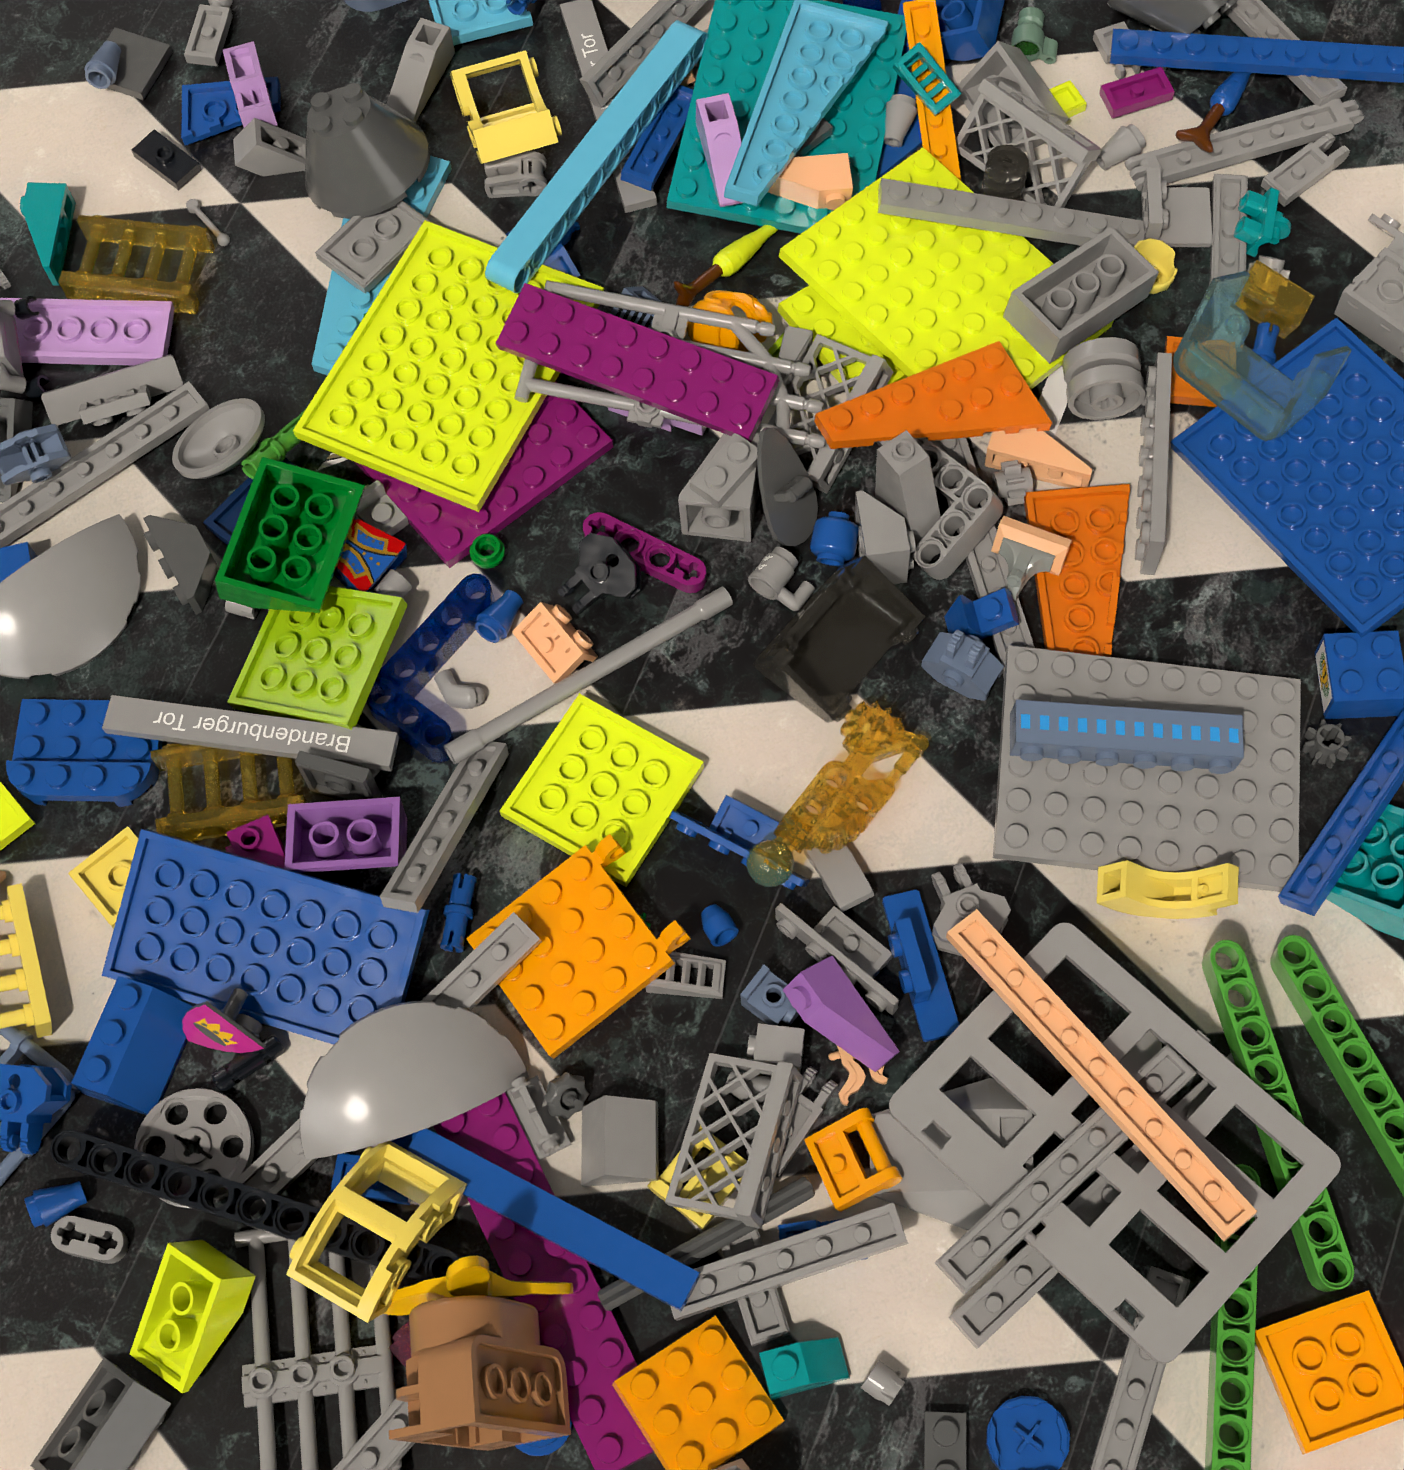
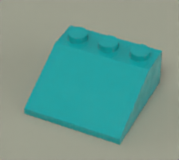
M1388 804L1326 899L1374 929L1404 940V809Z

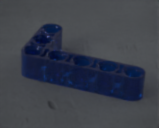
M473 573L463 578L380 669L366 701L372 716L392 732H397L400 738L434 762L442 763L450 759L444 745L453 741L454 736L448 723L416 700L415 697L476 630L477 616L495 602L490 581L481 574ZM475 593H484V595L478 599L470 598ZM453 618L461 619L460 622H458L457 624H447V622ZM429 644H437V647L431 651L423 650ZM408 669L414 670L410 676L400 677L403 671ZM382 696H390V699L385 703H375ZM409 716L418 717L411 724H403L404 719ZM435 737H446L441 744H429Z

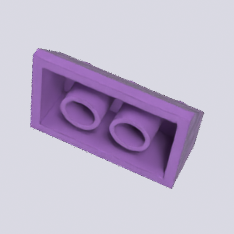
M400 797L288 804L284 869L305 873L395 867L399 865L406 853L407 817Z

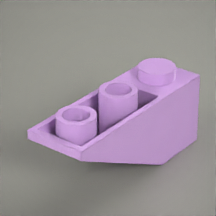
M726 93L697 99L696 126L719 207L743 203L724 197L725 186L741 146L738 123L730 95Z

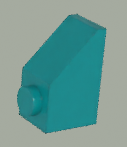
M839 1337L803 1341L759 1353L771 1400L850 1379Z

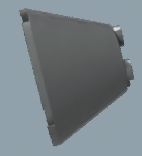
M1109 0L1107 4L1111 9L1161 32L1200 34L1201 32L1198 27L1203 31L1221 16L1217 11L1218 9L1223 14L1238 0Z
M356 83L348 84L345 87L337 88L327 93L319 92L312 97L310 101L312 107L307 116L305 187L310 199L318 209L327 210L334 217L351 219L354 216H361V218L371 216L393 207L406 198L407 194L405 191L416 179L418 182H421L430 162V145L423 130L415 122L363 91L361 86Z

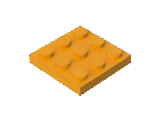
M1369 1290L1255 1330L1256 1345L1303 1455L1404 1419V1368Z
M716 1315L630 1370L612 1384L665 1470H713L718 1468L784 1422L783 1417Z

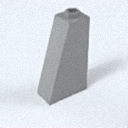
M906 430L877 449L875 499L905 518L907 531H913L916 548L918 543L940 519L941 515L929 455Z

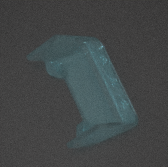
M1242 271L1212 279L1174 354V369L1182 379L1259 439L1268 441L1279 438L1327 395L1352 349L1344 346L1315 354L1310 365L1300 370L1292 381L1243 344L1250 330V321L1247 314L1235 304L1250 274Z

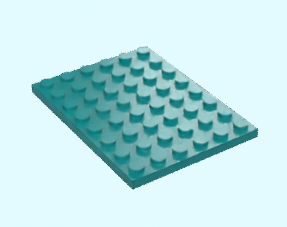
M715 0L707 32L708 39L705 40L667 197V208L758 226L771 225L779 230L799 234L834 211L827 208L815 209L768 192L757 206L739 203L719 207L696 126V100L729 93L742 143L794 0ZM808 0L888 21L884 38L823 117L833 127L832 135L802 156L848 153L853 197L876 181L886 132V103L894 95L898 76L893 69V65L902 57L907 33L904 15L824 0Z

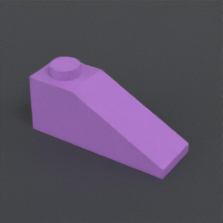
M833 956L801 971L783 989L791 1005L806 1024L874 1072L880 1070L900 1052Z

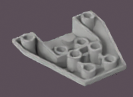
M993 1078L943 1092L1002 1148H1005L1032 1119V1113ZM889 1109L872 1114L874 1118L872 1125L891 1165L898 1168L902 1181L891 1188L883 1189L871 1196L890 1203L894 1202L895 1205L965 1230L971 1229L991 1210L891 1116ZM934 1123L924 1130L941 1148L950 1139ZM1033 1156L1023 1166L1029 1172L1033 1170ZM870 1157V1177H871L872 1175H874V1174H876V1173H878V1172H877V1170H876V1168H875V1166H874V1164H873V1162H872V1160H871V1157Z

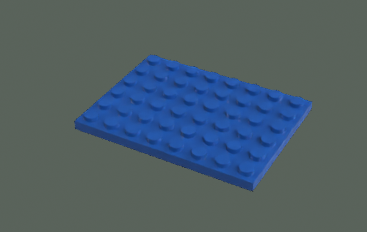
M1335 318L1172 439L1170 443L1171 449L1354 633L1357 632L1362 638L1369 632H1373L1404 608V379L1339 319Z

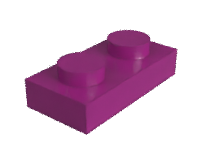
M1158 67L1103 84L1100 87L1099 94L1111 118H1116L1173 100L1175 91L1163 68Z

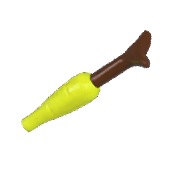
M763 225L756 231L741 237L720 250L713 258L712 266L691 283L684 284L674 281L673 286L678 293L676 305L689 307L696 295L720 276L729 277L739 271L778 229L771 225Z

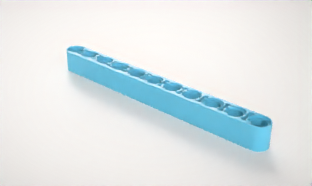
M676 20L669 27L492 255L485 270L487 280L516 294L521 292L524 283L528 284L701 58L705 40L708 39L706 32L679 20Z

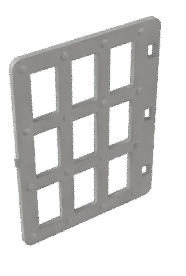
M1059 923L1023 959L1044 981L1066 958L1129 1013L1128 1017L1102 1043L1118 1062L1150 1031L1164 1045L1168 1044L1196 1073L1215 1088L1186 1121L1166 1103L1161 1108L1257 1210V1213L1253 1216L1255 1221L1225 1253L1157 1192L1167 1179L1151 1161L1137 1174L1118 1155L1113 1153L1095 1171L1120 1194L1090 1227L1061 1202L1041 1222L1045 1227L1038 1237L1030 1232L1024 1238L1036 1252L1151 1359L1158 1363H1169L1184 1350L1340 1171L1341 1162L1338 1155L1213 1047L1209 1043L1210 1039L1201 1031H1195L1078 928L1070 923ZM994 990L892 1095L889 1102L891 1116L990 1209L1030 1173L1023 1166L1053 1133L1064 1141L1082 1124L1072 1113L1089 1096L1087 1091L1072 1076L1052 1097L989 1040L996 1030L1014 1013ZM970 1058L1034 1115L1031 1121L1005 1148H1002L940 1091ZM1234 1106L1303 1165L1274 1199L1205 1139ZM932 1123L950 1138L943 1148L924 1132ZM1139 1211L1208 1273L1178 1308L1109 1246L1112 1240ZM1124 1300L1144 1317L1136 1328L1115 1310Z

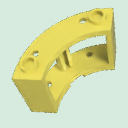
M526 50L451 71L450 76L462 115L464 117L469 115L471 121H468L467 130L473 147L478 149L476 153L481 164L558 143L557 136L562 135L557 116L551 117L550 110L547 109L534 78L539 76L534 57L528 58ZM520 64L532 103L480 118L467 79Z
M392 1141L378 1144L374 1148L371 1146L367 1147L360 1156L359 1161L344 1176L328 1197L305 1236H301L294 1243L289 1255L292 1262L286 1275L367 1323L387 1312L400 1283L411 1266V1261L407 1257L419 1240L427 1244L440 1228L453 1219L467 1184ZM379 1181L418 1203L420 1206L406 1222L361 1195L371 1185ZM344 1215L392 1243L376 1268L366 1289L319 1262L327 1242Z

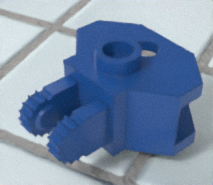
M0 1064V1148L3 1151L13 1152L18 1149V1146L21 1148L20 1151H23L22 1153L33 1155V1153L36 1154V1151H38L44 1123H51L52 1115L67 1104L71 1097L72 1085L57 1067L29 1064Z

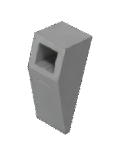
M420 18L406 43L386 105L415 123L455 54L450 27Z

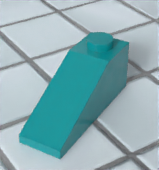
M28 182L25 196H22L20 199V210L25 217L41 264L53 286H59L76 202L66 183Z

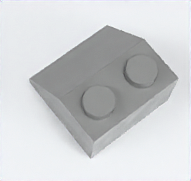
M856 491L854 523L858 526L859 537L857 545L864 587L907 583L908 569L914 568L912 552H915L916 548L913 531H907L903 516L866 492Z

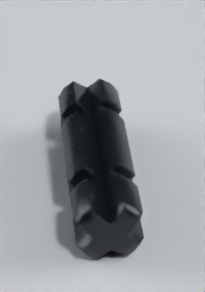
M270 1035L261 1041L266 1045L264 1049L242 1053L229 1062V1067L225 1068L222 1066L213 1072L211 1077L216 1087L221 1092H226L236 1085V1080H244L267 1065L266 1061L268 1059L273 1061L282 1055L284 1047L275 1035Z

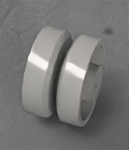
M1116 337L1096 338L1073 347L1064 356L1062 367L1064 380L1067 383L1066 396L1068 408L1072 414L1090 420L1112 419L1137 409L1144 402L1146 392L1144 379L1140 373V353L1136 344L1127 339Z

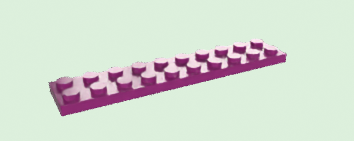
M505 1092L465 1113L433 1126L438 1135L554 1195ZM467 1197L505 1279L573 1283V1294H529L516 1296L514 1299L518 1302L530 1304L537 1309L541 1345L557 1349L563 1357L567 1376L569 1415L594 1469L623 1470L653 1454L654 1451L612 1386L615 1380L638 1365L611 1310L606 1311L598 1298V1291L601 1289L588 1262Z

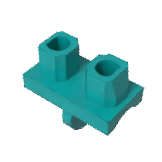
M1272 187L1264 195L1248 190L1239 201L1238 210L1252 217L1250 219L1243 216L1238 221L1234 237L1247 243L1246 254L1253 257L1258 254L1259 246L1262 244H1277L1280 239L1286 238L1291 232L1290 221L1283 217L1282 212L1277 211L1280 191Z

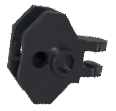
M589 533L579 542V566L574 570L576 574L558 589V593L562 598L571 595L581 584L585 583L590 591L577 600L572 607L576 615H579L599 598L605 599L608 595L632 599L641 591V567L619 540ZM618 557L619 563L614 567L613 560Z

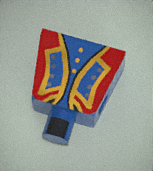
M360 519L353 520L334 576L347 589L374 593L373 589L390 569L396 570L406 559V543Z

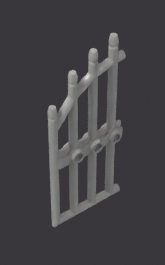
M546 280L544 287L546 291L568 299L652 314L654 318L651 329L778 375L780 382L769 405L776 406V426L760 423L756 433H760L766 427L773 428L781 433L789 443L802 446L809 445L812 448L825 447L826 440L822 435L808 434L805 431L790 429V409L806 410L809 413L815 414L823 411L824 403L817 399H805L802 396L788 394L780 373L789 375L793 373L795 376L809 377L811 366L802 362L793 363L792 360L772 357L753 335L759 333L762 336H774L776 325L764 321L760 323L754 319ZM694 322L730 329L749 352L684 340L688 323ZM526 359L524 360L514 397L515 400L526 403L528 402L530 392L625 410L629 411L627 422L637 423L639 426L649 428H662L664 418L700 425L622 395L536 379L534 377L538 364Z
M303 1222L287 1224V1228L290 1232L297 1231ZM340 1224L334 1230L328 1244L335 1243L340 1238L342 1231ZM258 1229L235 1232L236 1248L248 1246L250 1272L256 1275L251 1289L255 1364L242 1365L243 1377L241 1378L244 1407L257 1406L260 1470H277L273 1404L298 1400L302 1470H319L314 1397L338 1394L343 1457L358 1442L355 1391L379 1387L381 1415L396 1399L390 1315L382 1314L374 1319L376 1345L351 1349L349 1312L332 1302L335 1351L311 1355L307 1287L290 1277L295 1357L271 1361L264 1244L288 1240L290 1255L295 1241ZM377 1235L367 1237L369 1256L373 1255L379 1248L380 1242ZM329 1253L330 1269L346 1277L345 1257ZM289 1257V1267H290V1264H291V1262H292V1259ZM370 1266V1279L372 1278L376 1270V1267ZM401 1460L392 1470H400L402 1467Z

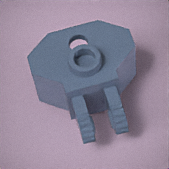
M51 424L26 430L0 443V472L3 484L10 485L31 480L33 483L42 482L52 477V471L59 469V466L72 458L58 426Z
M958 629L953 634L940 632L923 658L921 665L937 682L967 698L983 701L987 699L990 688L997 677L1000 678L1004 670V665L989 652L990 648L985 646L981 639L973 635L966 636L964 632Z

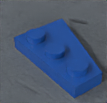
M278 76L266 77V85L274 113L281 111L280 82ZM230 81L182 85L181 138L185 146L243 125Z

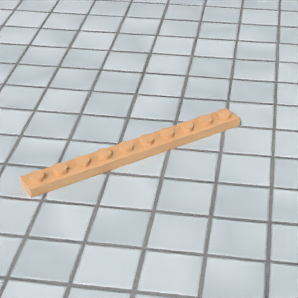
M977 909L947 932L946 939L1223 1241L1227 1240L1257 1213V1210Z

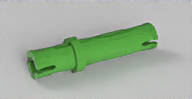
M305 410L283 427L275 436L265 438L259 444L257 451L242 461V470L249 478L254 479L262 457L282 462L287 452L302 441L295 437L293 429Z

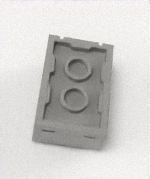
M1385 247L1353 279L1352 284L1350 283L1343 290L1334 314L1402 362H1404V259Z

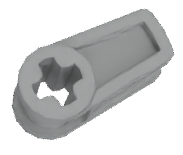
M529 151L484 163L485 174L487 175L484 181L485 192L489 198L539 196L547 186V180L543 176V171L546 169V158L539 152Z

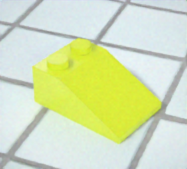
M204 1240L168 1243L130 1355L181 1393L188 1392L243 1314L256 1275Z

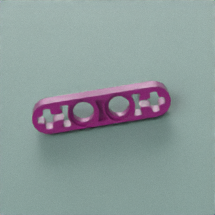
M597 512L590 514L584 520V538L589 533L593 534L592 528L599 529L603 525L605 526L606 533L599 532L597 535L612 536L614 539L619 540L620 543L628 538L637 540L639 547L629 553L639 564L642 572L686 593H696L705 587L707 582L706 566L700 559L608 514ZM657 553L666 554L670 558L669 563L663 567L652 565L650 560ZM678 561L680 569L676 568V564ZM693 570L697 571V578L691 577L689 580H685L684 572L690 574Z

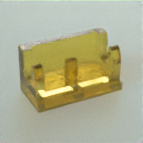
M1256 260L1248 273H1244L1240 278L1227 304L1259 324L1263 322L1271 323L1270 331L1274 324L1277 325L1280 329L1278 336L1285 339L1300 326L1315 296Z

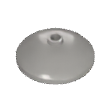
M239 398L226 401L206 411L183 432L177 441L172 455L174 467L182 476L191 479L211 478L232 470L249 456L261 438L265 423L263 410L255 401Z

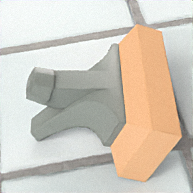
M1003 516L999 523L991 552L1001 555L1006 560L1009 570L1007 589L1011 591L1013 601L1016 602L1025 584L1035 574L1049 572L1057 576L1060 575L1072 540Z

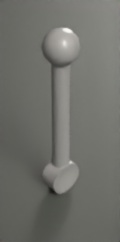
M188 200L186 203L188 211L196 213L217 237L219 245L227 246L230 243V237L226 233H221L201 211L198 200Z

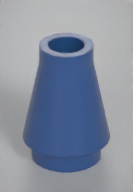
M506 590L499 599L477 616L475 629L478 634L492 643L505 639L519 608L523 604L522 598L516 592Z
M80 1181L33 1190V1195L24 1198L34 1228L41 1225L48 1227L77 1207L88 1203Z

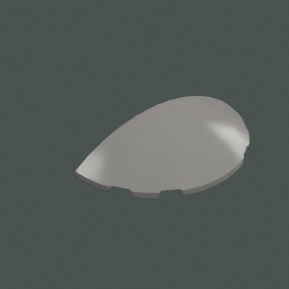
M120 514L102 520L64 539L23 565L0 583L1 676L15 679H29L34 675L45 674L59 676L93 661L119 638L127 626V618L133 604L138 601L141 586V574L139 573L137 554H139L133 535Z
M410 1001L381 1008L355 1021L339 1035V1040L325 1056L319 1057L307 1081L308 1091L304 1107L300 1110L299 1130L304 1157L306 1160L351 1152L429 1128L499 1096L513 1088L511 1083L515 1079L523 1076L527 1079L529 1075L521 1057L505 1035L502 1036L495 1028L489 1025L485 1018L460 1006L452 1008L436 1005L432 1001Z

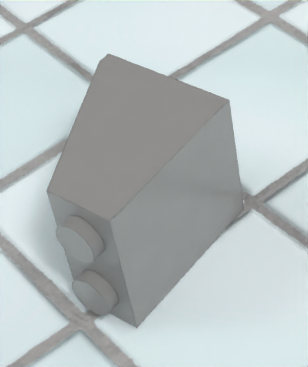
M723 433L679 494L681 532L685 535L751 542L760 490L757 466L719 509L690 489L692 479L731 437ZM756 433L751 442L756 447H758L760 433Z

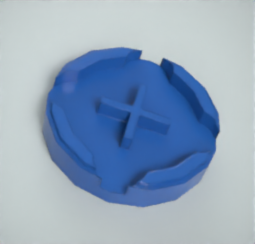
M1019 1396L1007 1400L993 1413L986 1429V1447L991 1461L999 1470H1058L1062 1467L1069 1452L1070 1433L1064 1417L1057 1409L1039 1397Z

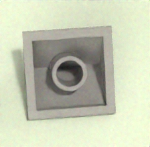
M604 1095L583 1106L581 1185L587 1187L658 1181V1102L655 1100Z

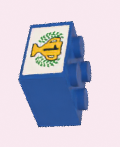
M1357 632L1324 634L1315 651L1324 719L1399 716L1404 708V662L1399 632H1369L1362 638Z

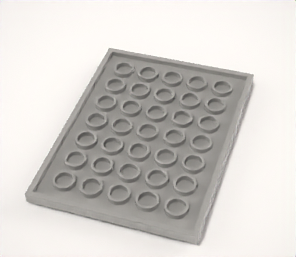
M1008 645L1005 656L993 858L1097 871L1098 867L1125 860L1148 869L1163 872H1190L1230 863L1239 867L1238 887L1281 892L1299 865L1301 679ZM1016 700L1243 715L1244 758L1234 771L1225 774H1214L1209 772V769L1194 768L1190 771H1175L1171 769V766L1139 769L1134 767L1133 764L1118 763L1114 766H1100L1096 764V761L1082 760L1074 764H1065L1053 758L1025 761L1020 756H1010V712Z

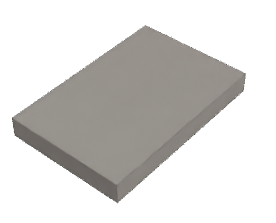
M400 201L393 207L380 213L363 218L361 216L352 217L315 253L319 261L366 294L398 264L424 220L431 221L404 201Z

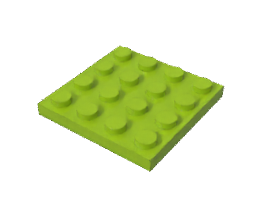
M330 586L320 613L269 609L227 703L237 710L268 716L329 723L352 730L353 727H356L408 604L402 597Z

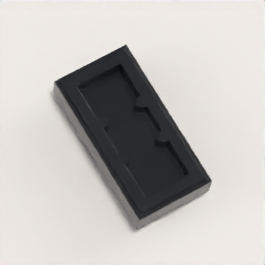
M155 129L131 149L136 159L178 191L202 170L199 162Z

